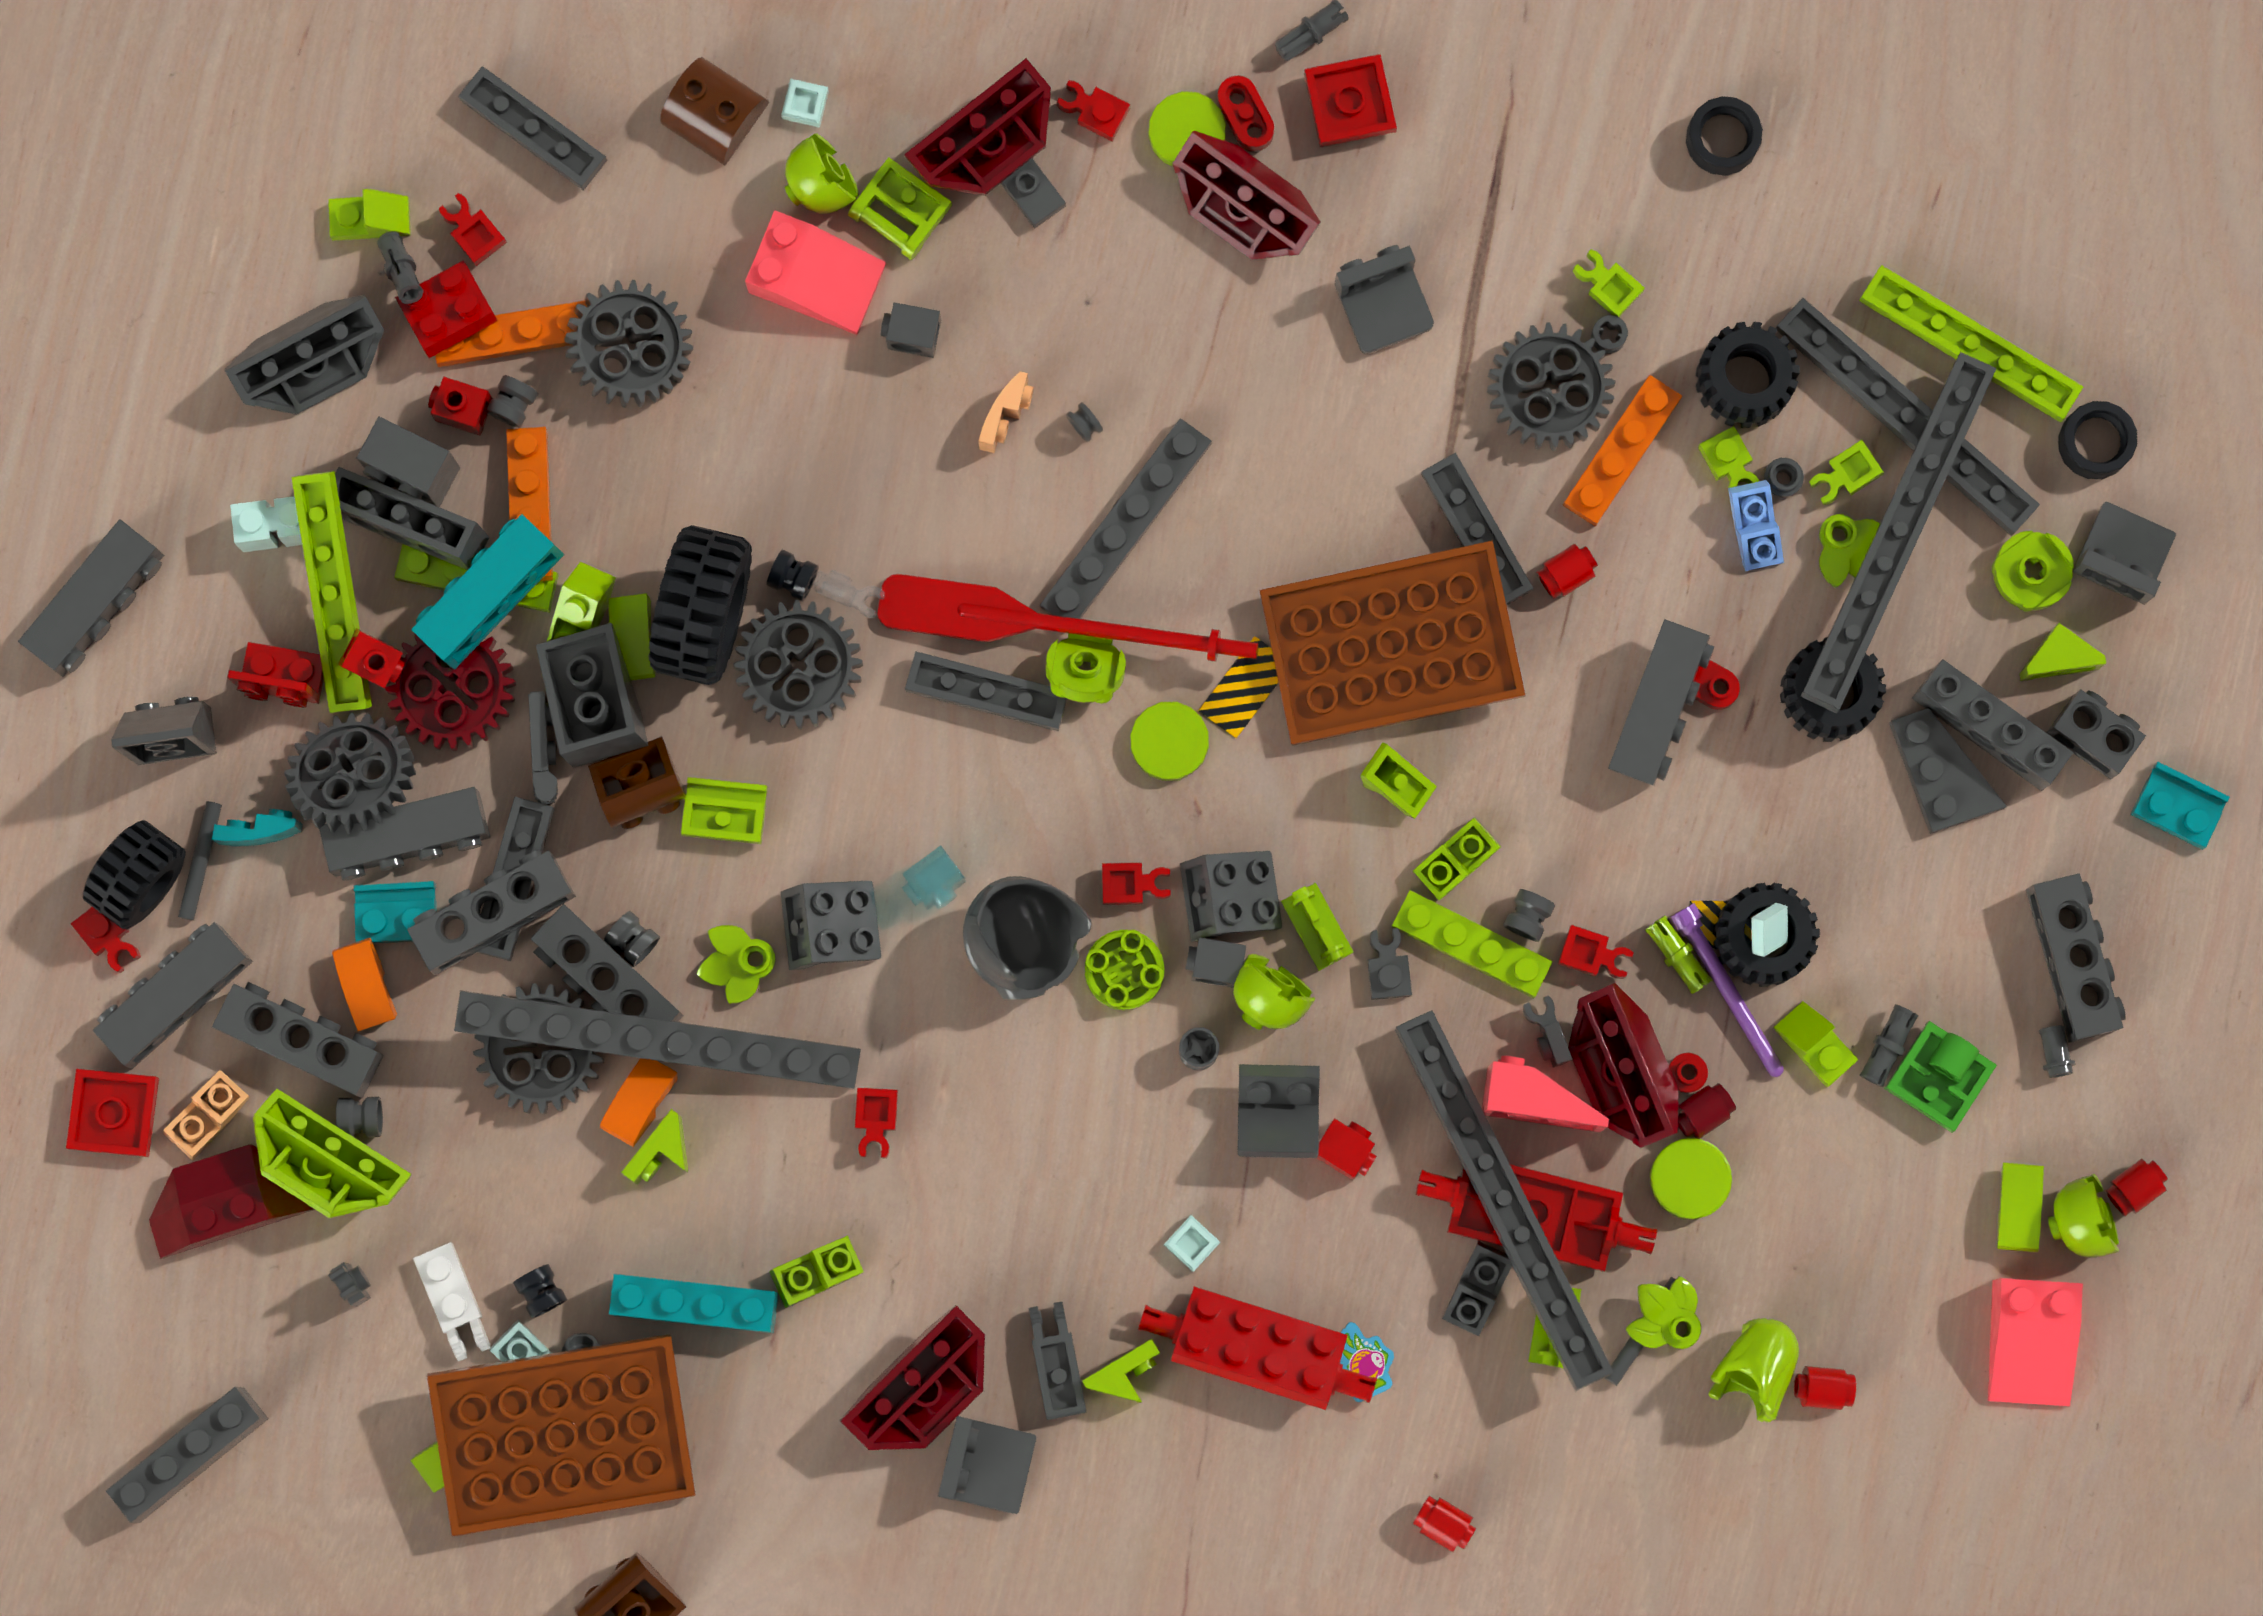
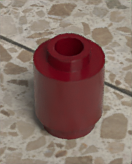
M1717 1083L1713 1087L1707 1085L1678 1104V1128L1686 1137L1693 1135L1695 1138L1700 1139L1730 1119V1114L1736 1110L1735 1103L1721 1084Z

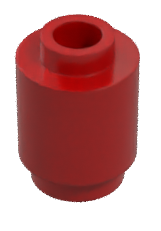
M1573 544L1544 562V568L1536 572L1548 594L1554 599L1560 594L1563 597L1596 577L1593 569L1598 564L1586 546L1579 549L1576 544Z
M2140 1159L2110 1182L2112 1186L2105 1190V1193L2116 1209L2125 1217L2131 1212L2138 1213L2167 1190L2163 1183L2168 1178L2155 1161L2152 1160L2147 1164L2143 1159Z
M1805 1366L1802 1374L1797 1373L1795 1376L1794 1396L1795 1398H1800L1803 1407L1842 1410L1844 1406L1852 1407L1854 1404L1856 1378L1854 1374H1846L1844 1369Z
M1428 1496L1413 1522L1414 1525L1421 1528L1419 1533L1451 1552H1454L1457 1546L1465 1549L1476 1530L1475 1527L1470 1525L1473 1519L1471 1515L1440 1497L1436 1500Z

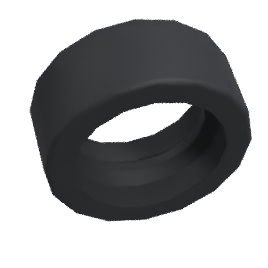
M1721 96L1708 100L1696 110L1687 128L1686 145L1690 157L1699 168L1711 174L1727 176L1740 172L1752 162L1762 143L1763 128L1759 115L1749 104L1738 98ZM1720 114L1730 115L1738 119L1745 126L1747 133L1746 145L1736 156L1729 158L1718 157L1704 147L1701 138L1702 128L1711 117Z
M2092 401L2079 406L2065 420L2058 435V450L2064 464L2075 474L2087 479H2104L2116 474L2132 459L2137 447V429L2131 416L2120 406L2108 401ZM2091 418H2102L2109 421L2118 430L2120 435L2118 453L2111 460L2103 463L2085 459L2078 452L2075 445V433L2078 427L2084 421Z

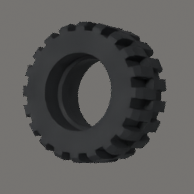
M694 525L681 529V532L677 535L676 542L673 544L671 555L665 567L664 577L661 581L651 628L649 661L650 666L657 673L706 685H711L721 680L722 674L726 670L727 662L731 657L734 642L736 641L747 595L748 581L750 579L752 546L744 537Z

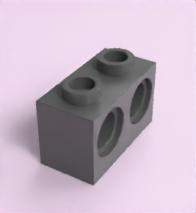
M2080 689L2071 697L2046 733L2106 777L2113 779L2120 774L2146 735L2139 731L2140 725L2131 717L2125 714L2118 716L2106 707L2108 703L2100 695L2093 691L2085 693ZM2074 711H2083L2089 716V729L2079 728L2074 723ZM2107 734H2115L2120 737L2123 743L2121 752H2114L2108 748L2106 744Z

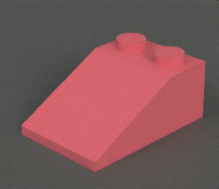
M774 210L745 283L748 292L752 295L857 335L885 269L886 262L810 223Z
M1501 1056V1059H1498L1497 1062L1493 1061L1487 1067L1482 1110L1485 1116L1599 1133L1608 1127L1609 1119L1536 1068L1524 1066L1525 1059Z
M2007 1278L1992 1280L1988 1401L2070 1406L2081 1329L2083 1283Z

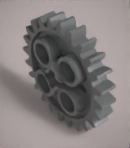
M616 280L613 292L611 293L602 284L598 289L599 298L591 293H587L585 302L588 307L577 304L574 312L579 318H570L567 326L576 331L566 333L564 342L575 345L567 349L565 353L566 358L577 359L570 371L571 373L583 371L584 375L579 384L584 386L592 382L595 385L592 391L593 397L597 396L602 390L607 392V404H610L615 396H619L622 407L626 408L629 399L634 397L637 405L642 407L645 395H648L656 403L660 398L659 388L669 395L673 390L670 380L680 383L684 376L678 369H688L691 361L682 355L691 354L693 350V345L683 342L691 337L692 330L680 328L685 323L687 316H675L673 314L678 305L677 301L668 305L663 303L666 295L664 290L656 297L652 296V286L650 283L641 292L637 291L635 280L631 281L628 290H623L620 281ZM646 315L652 319L654 327L643 329L636 324L634 317ZM608 321L614 326L616 332L611 335H604L597 330L596 323ZM655 336L663 338L661 342L655 340L646 341ZM624 337H628L630 343H636L634 350H629L627 344H621ZM595 346L609 347L604 351L595 350ZM647 352H653L660 357L662 364L657 367H651L644 362L642 355ZM609 358L619 360L622 363L623 371L619 373L608 371L605 368L604 360Z
M1550 322L1546 323L1544 332L1539 334L1534 325H1531L1529 328V338H1526L1518 331L1514 336L1516 346L1506 341L1503 343L1502 349L1507 357L1495 355L1493 362L1501 369H1490L1488 374L1490 379L1498 382L1489 385L1487 388L1488 394L1498 395L1497 398L1491 401L1490 409L1502 408V412L1497 417V423L1510 421L1508 435L1515 433L1517 430L1523 432L1521 444H1524L1530 437L1535 438V447L1539 450L1543 441L1549 440L1552 451H1556L1559 440L1563 439L1565 445L1568 448H1572L1574 435L1585 442L1588 438L1586 427L1596 432L1599 430L1601 425L1595 416L1607 418L1609 411L1601 404L1613 403L1615 396L1605 392V390L1614 388L1616 381L1604 378V376L1611 372L1613 366L1612 364H1600L1606 351L1600 350L1593 353L1591 349L1595 342L1594 338L1589 339L1585 343L1580 341L1581 329H1578L1571 337L1567 335V325L1564 323L1559 333H1553ZM1558 355H1566L1571 358L1574 367L1569 370H1561L1556 367L1553 358ZM1523 366L1530 367L1535 371L1537 378L1531 382L1522 381L1518 378L1516 370ZM1579 374L1584 376V380L1581 381L1576 380L1562 383ZM1546 380H1550L1552 385L1560 384L1556 393L1552 394L1550 388L1542 389ZM1538 391L1527 398L1520 399L1518 397V394L1521 392ZM1572 391L1580 392L1585 397L1586 404L1581 407H1574L1566 400V394ZM1533 403H1541L1547 407L1549 415L1542 419L1535 418L1530 414L1528 407Z
M795 600L793 611H787L785 605L780 602L778 606L779 614L775 616L767 608L764 609L767 621L763 624L756 619L751 620L756 630L754 634L742 631L741 635L748 643V646H737L735 648L736 653L745 657V659L735 662L734 668L735 670L745 672V674L738 677L736 683L738 686H750L744 691L742 696L744 700L757 698L752 707L755 713L765 707L767 708L765 716L767 722H771L776 715H779L783 728H786L790 718L795 719L798 729H802L804 719L810 718L812 724L818 727V715L823 713L826 718L832 721L833 714L831 708L833 706L843 711L846 710V706L841 699L843 695L855 698V691L849 686V683H861L862 679L861 676L852 672V669L862 667L863 661L853 658L852 655L858 653L861 647L858 643H847L853 638L855 633L853 629L840 631L845 622L842 616L832 622L830 621L831 608L827 607L819 615L817 614L816 603L813 601L808 606L807 611L802 610L799 600ZM797 628L805 629L809 633L807 641L800 646L791 645L787 641L790 632ZM819 639H823L824 644L806 657L804 661L807 667L806 670L802 672L798 668L795 669L779 690H773V686L792 671L793 667L790 661L793 658L799 661L803 660L814 646V643ZM825 655H831L837 659V666L828 673H823L816 669L818 659ZM773 656L781 660V667L774 674L761 672L760 665L765 658ZM798 683L807 685L810 688L807 698L803 701H793L790 699L788 694L793 685Z
M350 713L347 722L341 723L340 718L336 715L333 717V726L329 728L323 722L318 723L320 733L317 735L309 731L305 732L309 741L307 745L295 743L294 746L299 756H288L287 758L292 769L284 772L289 782L285 787L295 809L300 811L305 821L312 818L318 829L327 823L330 832L334 833L339 825L343 824L347 834H350L355 823H359L364 831L367 830L369 819L373 818L378 824H382L381 813L386 811L392 815L396 814L392 803L394 801L405 803L407 800L402 790L413 789L410 777L416 775V770L412 764L415 761L414 755L406 737L400 735L397 726L393 725L388 728L385 719L382 717L374 723L370 714L366 713L361 722H357L354 713ZM363 747L361 750L355 751L357 748ZM329 766L326 769L319 771L321 768ZM382 775L377 779L371 780L375 776ZM347 794L345 797L337 799L339 796Z
M534 983L532 984L530 995L527 996L522 988L516 987V997L518 999L580 1008L584 1005V1001L581 998L570 1004L571 992L567 989L559 997H556L555 986L549 984L545 994H541L539 986ZM477 1034L474 1036L475 1039L484 1043V1048L473 1052L474 1056L485 1058V1062L476 1068L477 1072L490 1073V1076L483 1083L484 1086L489 1088L498 1085L499 1087L494 1095L496 1099L500 1100L509 1094L508 1107L514 1109L521 1100L523 1101V1110L528 1114L531 1112L534 1103L538 1104L541 1114L547 1113L548 1103L551 1102L558 1111H562V1099L565 1097L576 1104L578 1101L575 1090L579 1088L587 1093L590 1091L588 1085L584 1082L586 1077L599 1078V1075L591 1069L592 1064L604 1063L603 1058L594 1054L595 1051L581 1049L566 1051L546 1050L542 1052V1058L540 1059L532 1052L505 1055L504 1050L506 1048H531L537 1046V1043L512 1041L511 1039ZM559 1057H567L571 1064L569 1073L561 1078L554 1077L551 1073V1064ZM520 1060H527L531 1068L529 1076L522 1081H514L511 1076L513 1064Z

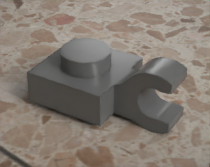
M1546 996L1543 998L1546 1006V1012L1543 1015L1534 1014L1530 1003L1523 1005V1013L1529 1022L1540 1026L1542 1037L1537 1038L1538 1047L1544 1061L1550 1059L1554 1068L1568 1063L1572 1060L1559 1021L1557 1022L1555 1017L1554 1002L1550 996Z

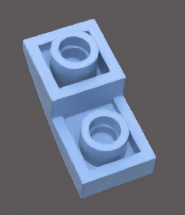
M1763 480L1728 488L1736 537L1745 571L1784 563L1780 530L1775 522L1771 488L1768 481Z

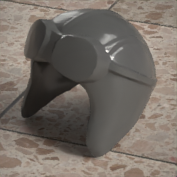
M1022 876L1001 878L981 890L967 911L963 926L965 952L977 974L989 985L996 988L1003 999L1022 1000L1044 995L1053 986L1061 984L1075 968L1079 959V953L1076 949L1077 941L1089 933L1092 926L1091 918L1070 896L1050 884Z

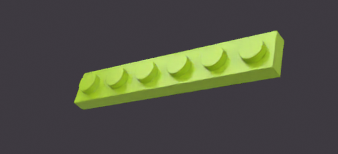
M1882 265L1859 300L1869 308L1954 359H1957L1959 353L1962 352L1997 368L1991 379L1992 382L2060 423L2064 420L2084 387Z
M335 471L291 477L329 713L372 707L368 680L338 664L356 628L360 630Z

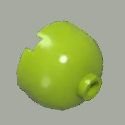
M817 133L800 142L789 154L785 169V176L788 185L785 186V191L796 206L803 204L812 212L827 214L836 212L856 200L859 192L846 164L843 163L840 166L832 156L837 151L824 137Z
M1250 954L1239 971L1233 991L1237 1005L1244 1012L1241 1016L1242 1019L1258 1030H1261L1263 1026L1271 1029H1283L1297 1023L1315 1001V998L1310 997L1313 992L1301 979L1282 966L1278 970L1269 968L1266 965L1270 959L1257 954Z
M2095 1174L2078 1178L2066 1184L2058 1192L2053 1203L2054 1215L2048 1217L2049 1227L2054 1240L2062 1238L2070 1251L2078 1256L2088 1258L2102 1257L2119 1252L2116 1246L2119 1244V1238L2109 1203L2105 1204L2103 1198H2098L2097 1193L2103 1192L2104 1189Z

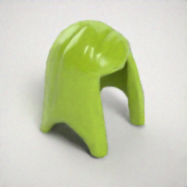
M1758 1318L1747 1321L1742 1325V1334L1710 1377L1715 1383L1708 1395L1715 1400H1719L1728 1392L1748 1394L1754 1402L1757 1420L1771 1422L1777 1417L1780 1404L1795 1371L1799 1346L1795 1334L1786 1324L1774 1319Z

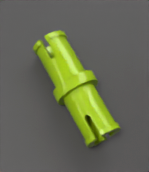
M1665 915L1645 929L1646 933L1650 935L1666 957L1663 960L1668 967L1673 966L1689 988L1691 994L1696 993L1703 988V985H1707L1713 980L1692 954L1693 947L1691 944L1683 942Z

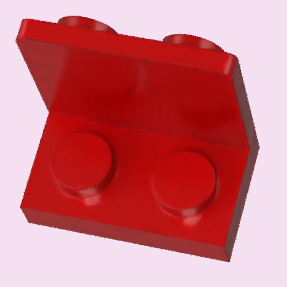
M252 642L247 644L242 672L229 670L227 676L237 686L236 690L244 692V697L268 701L269 695L283 699L284 704L300 708H306L307 702L319 704L324 682L320 654Z

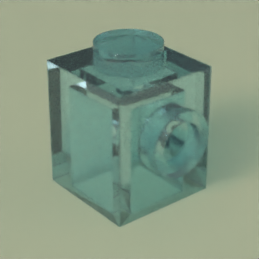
M940 845L902 874L907 884L901 888L915 906L922 902L927 910L934 905L939 910L957 897L954 890L963 885L966 880Z

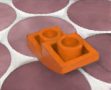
M371 937L333 950L332 954L338 977L357 1031L394 1020L397 1012L383 980L385 972Z
M640 1058L611 1102L600 1123V1128L634 1147L656 1118V1108L677 1082L678 1072L657 1060Z

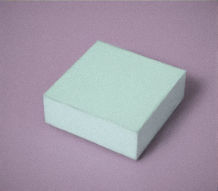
M790 79L781 114L782 119L820 127L829 93L828 87Z
M1774 903L1752 917L1753 954L1765 957L1788 942L1787 906Z
M1190 1215L1166 1241L1164 1246L1194 1272L1220 1244V1241Z

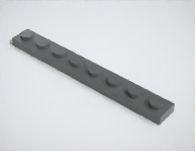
M1802 298L1776 326L1777 332L1782 336L1785 335L1793 346L1914 450L1932 413V409L1807 300ZM1964 438L1946 479L2012 536L2040 504Z

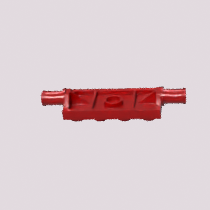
M1510 1164L1558 1261L1605 1272L1611 1248L1615 1249L1616 1245L1652 1254L1655 1243L1640 1240L1639 1237L1654 1240L1657 1237V1229L1623 1222V1218L1619 1216L1623 1198L1622 1192ZM1464 1167L1462 1168L1461 1176H1457L1456 1179L1421 1170L1418 1181L1432 1184L1434 1187L1418 1184L1415 1195H1422L1450 1203V1207H1453L1447 1230L1448 1233L1502 1246Z
M1195 1286L1193 1287L1185 1314L1181 1313L1180 1316H1176L1145 1305L1138 1330H1144L1173 1340L1172 1344H1175V1348L1171 1358L1172 1362L1326 1410L1331 1394L1334 1395L1335 1391L1370 1403L1377 1382L1375 1377L1372 1378L1343 1369V1364L1340 1361L1348 1335Z

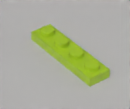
M402 544L394 578L401 582L444 590L449 582L456 577H462L467 570ZM553 571V581H539L516 606L550 613L558 581V573Z
M1409 890L1391 926L1532 998L1536 997L1553 962Z

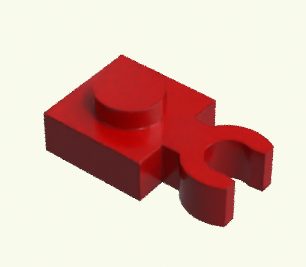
M1068 80L1066 89L1074 92L1077 98L1072 102L1058 98L1057 107L1065 113H1081L1078 118V125L1112 142L1130 110V104L1098 87H1095L1093 93L1089 96L1085 94L1083 87L1078 82Z
M457 193L455 197L461 205L460 211L456 214H451L443 205L439 207V211L447 223L458 226L450 234L477 267L507 242L481 209L471 216V208L467 199L462 194Z
M1102 863L1103 905L1143 904V893H1150L1158 899L1170 897L1171 890H1160L1154 883L1160 876H1170V869L1158 867L1149 874H1142V863Z
M91 907L71 923L72 927L95 955L99 956L105 950L108 952V964L119 973L124 971V968L118 962L120 953L128 951L134 959L138 960L141 958L139 950L134 945L121 940L129 930L120 928L95 908Z
M1570 925L1558 964L1595 977L1600 966L1606 968L1612 977L1624 979L1627 976V972L1617 969L1614 960L1618 956L1631 959L1634 953L1625 947H1618L1613 950L1607 949L1609 937Z
M857 1088L855 1128L866 1129V1136L861 1139L858 1147L861 1157H866L867 1146L870 1143L878 1142L882 1147L881 1158L887 1159L890 1146L884 1137V1130L896 1131L898 1090Z

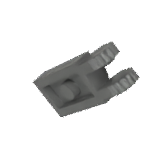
M544 691L530 692L528 697L533 792L538 803L551 805L555 803L556 796L558 795L557 778L549 772V765H556L555 741H547V726H553L549 703L545 702Z
M1063 1302L1054 1303L1053 1308L1059 1335L1043 1337V1321L1038 1306L1030 1307L1029 1312L1034 1334L1032 1345L1046 1419L1051 1420L1087 1413L1072 1333H1068Z

